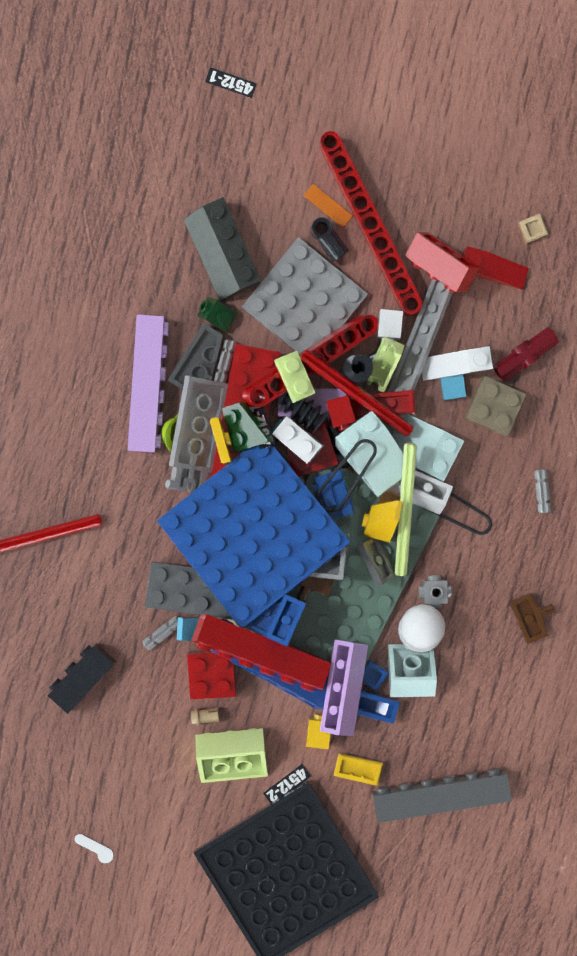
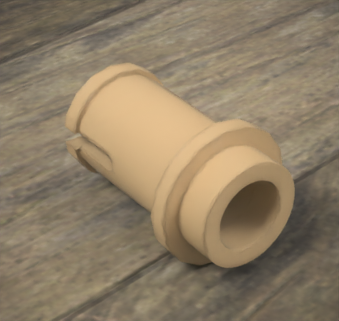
M218 707L204 710L195 708L194 711H191L192 724L199 726V723L219 722Z

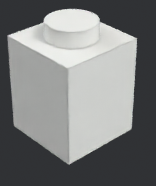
M380 309L378 317L379 327L377 330L378 339L383 340L385 336L394 341L400 340L403 311Z

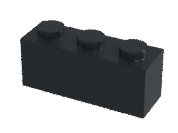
M97 643L93 647L88 645L80 653V656L83 658L77 664L73 661L65 670L67 675L61 681L57 678L49 687L52 691L48 697L67 714L116 662Z

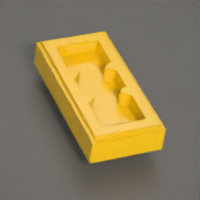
M220 417L210 419V424L221 463L232 462V457L228 446L232 445L229 432L224 433Z
M338 753L334 776L378 786L383 763Z

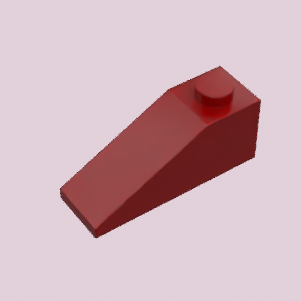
M467 246L464 249L462 256L480 267L475 277L523 290L528 267Z

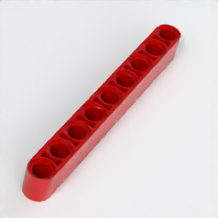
M327 131L321 137L320 150L400 310L406 316H413L422 307L421 298L340 136L334 131ZM332 139L336 142V146L334 148H327L324 142ZM342 159L346 162V167L342 169L337 168L334 162ZM352 179L356 182L357 186L353 189H348L344 182ZM362 199L366 202L367 206L364 209H358L354 202ZM372 219L376 222L377 227L372 230L368 229L364 222ZM376 240H384L387 247L383 250L377 249L374 244ZM389 259L394 260L397 265L396 269H387L385 261ZM399 279L404 280L407 288L405 290H398L395 287V281ZM406 300H414L417 308L413 311L408 310L405 306Z

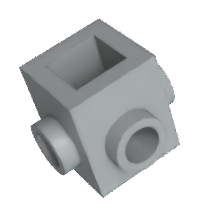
M429 575L428 579H422V585L418 587L419 599H422L424 604H429L434 608H441L442 604L448 603V598H451L452 595L451 584H447V580L441 579V575ZM435 588L440 590V594L437 597L432 595V591Z

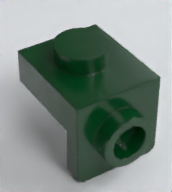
M207 297L201 303L197 316L227 333L237 312L218 300Z

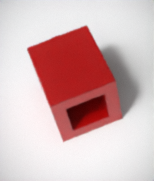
M348 395L325 402L332 428L338 427V431L349 428L351 423L356 422Z

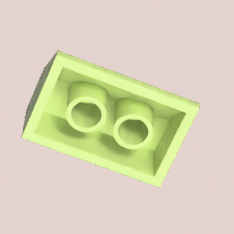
M263 728L195 735L196 760L201 783L268 776Z

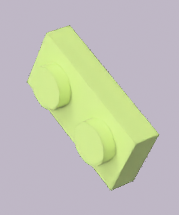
M297 351L274 360L292 403L315 394Z

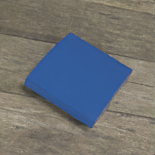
M285 594L284 597L247 625L246 628L288 647L306 607V603Z

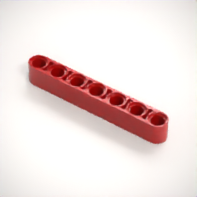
M359 315L307 348V350L329 364L373 335L379 327L378 319L373 315ZM364 320H366L368 324L366 331L363 329L362 326ZM346 331L350 334L349 342H346L344 338ZM328 343H330L332 346V352L330 354H328L326 350V346ZM303 363L308 377L315 373L314 370ZM278 368L244 390L242 398L249 407H263L287 391ZM273 379H276L278 383L275 391L271 387ZM255 391L259 393V400L256 403L252 399Z

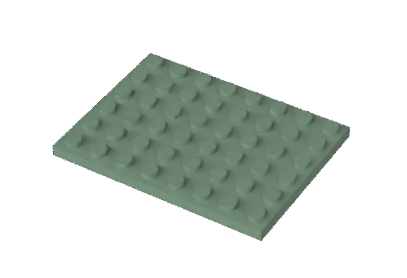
M338 465L309 474L305 483L315 498L316 495L312 483L316 482L315 477L333 472ZM343 468L341 470L349 492L358 475ZM362 478L350 495L355 513L333 520L344 534H349V541L351 542L348 545L343 580L335 579L328 596L319 592H309L305 601L306 607L290 640V643L330 663L335 640L368 645L367 662L439 518L438 515L416 504H412L407 575H396L393 579L376 587L357 548V545L370 538L363 536L365 527L361 526L364 513L369 514L372 505L400 501V498L388 492L383 493L377 498ZM398 524L390 543L379 540L394 573ZM297 585L287 595L297 599L302 587Z

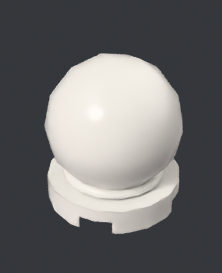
M420 604L408 609L398 625V635L403 646L411 652L420 654L437 647L445 635L446 625L444 617L431 605Z

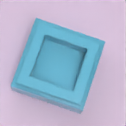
M463 375L440 378L443 401L466 397Z
M178 617L177 640H192L199 617Z

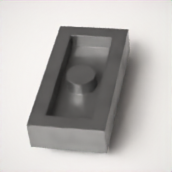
M369 538L357 545L376 587L396 577L378 539Z

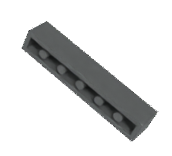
M491 768L487 770V773L481 774L478 771L467 772L462 777L447 775L443 777V780L434 781L432 778L421 780V783L413 785L411 782H404L395 788L380 786L376 788L377 791H372L377 823L512 801L508 774L505 770H501V768Z

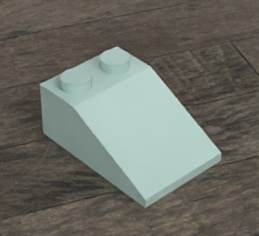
M371 411L336 436L335 447L346 457L354 445L362 439H369L375 443L377 447L376 456L362 476V479L378 498L402 480L404 454L384 424ZM366 442L361 443L347 460L359 475L373 454V446Z
M405 414L404 420L410 423L414 429L409 436H404L398 432L395 442L403 454L406 443L416 444L415 469L444 482L464 441L420 419Z

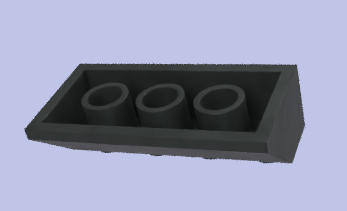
M224 197L202 206L183 219L220 302L261 284L259 275Z

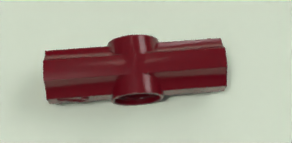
M547 327L530 340L527 339L511 351L512 353L495 363L493 369L504 382L521 369H526L540 359V356L556 346L559 340L553 330Z

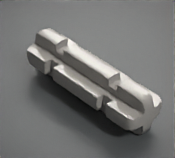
M225 340L224 352L222 351L217 367L219 370L214 378L216 382L226 383L227 372L230 371L234 354L232 353L235 350V341Z
M535 470L534 475L535 480H537V483H535L537 501H539V504H537L538 512L549 513L551 512V505L548 503L550 495L549 484L546 482L548 478L547 470Z
M174 616L169 620V623L163 624L154 631L151 637L145 638L142 641L145 648L151 650L156 646V643L162 642L173 633V630H177L178 617Z

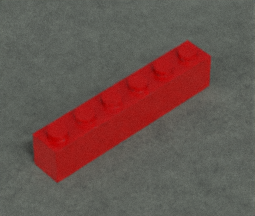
M208 614L200 615L191 642L197 643L198 649L210 652L211 649L219 652L218 656L231 660L233 657L240 660L239 664L244 667L252 668V666L261 668L260 673L268 676H273V674L281 676V681L289 684L297 682L302 684V689L309 692L323 690L332 664Z

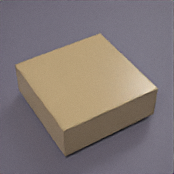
M540 214L518 222L526 244L548 235Z

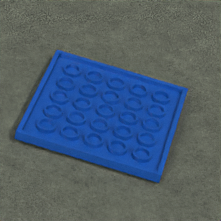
M258 445L246 449L157 520L232 619L243 629L351 543L274 446L260 449Z

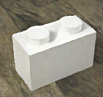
M286 416L272 433L307 464L324 447L320 441L301 425H298L290 416Z

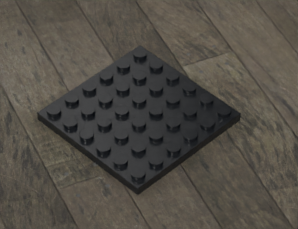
M309 780L193 851L256 956H284L379 898L377 891Z

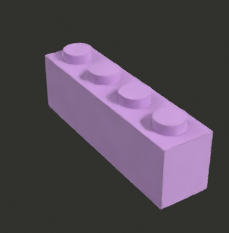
M341 640L334 641L332 664L329 672L320 731L335 735L354 736L368 645Z

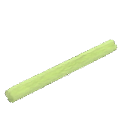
M406 443L404 446L400 501L403 503L398 522L395 575L406 576L408 569L417 445L413 443Z

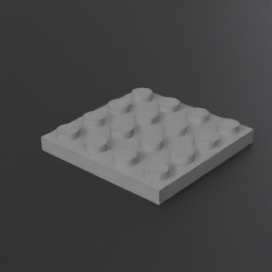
M298 237L243 304L242 308L290 348L300 354L343 326L368 294Z

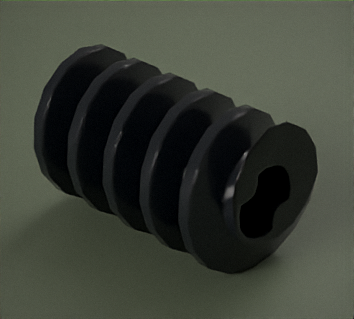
M364 354L352 355L347 358L339 373L361 388L371 376L373 364L370 358Z
M287 392L277 404V407L280 408L286 405L284 413L293 411L291 419L300 417L298 425L306 422L305 430L309 431L313 428L314 433L327 418L329 412L325 411L320 414L322 406L318 405L313 408V399L306 402V398L292 403Z

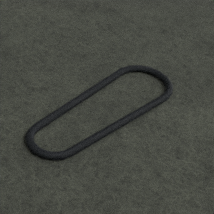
M369 439L358 441L318 490L316 500L325 511L336 512L344 506L376 456L377 447L373 441ZM361 443L371 444L373 446V454L342 503L334 509L324 507L320 502L322 490Z
M452 492L450 493L452 497L484 516L488 520V528L485 531L479 532L446 515L434 513L478 535L488 533L492 527V521L487 514Z

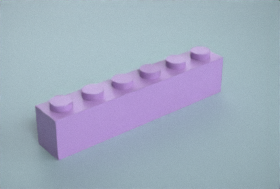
M137 315L128 451L157 453V448H161L162 435H158V427L163 425V412H160V403H164L165 390H161V383L166 380V367H163V358H167L168 345H164V338L169 335V322H166L164 316Z

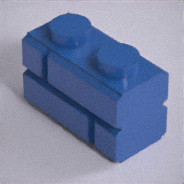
M339 469L320 494L323 502L322 505L328 509L337 508L348 493L341 469ZM333 472L315 477L316 482L312 483L315 495H317L318 490ZM349 497L340 510L327 513L334 520L353 514L355 511Z

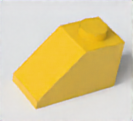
M398 500L372 505L369 514L364 513L361 524L362 527H365L363 536L390 543L399 522L403 502Z

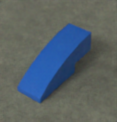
M361 689L357 714L394 724L400 702Z

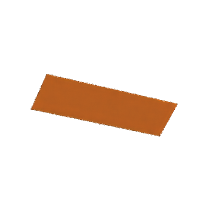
M314 184L303 195L342 228L352 218L349 212Z

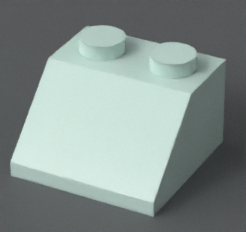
M403 644L388 645L390 697L435 696L437 676L434 649L420 654L411 652Z

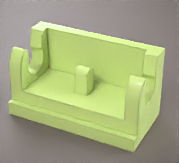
M385 336L383 337L372 361L373 372L366 381L368 385L375 382L378 384V391L384 393L405 345Z

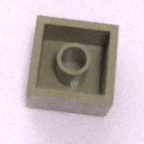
M483 376L477 385L463 419L501 436H508L526 394Z

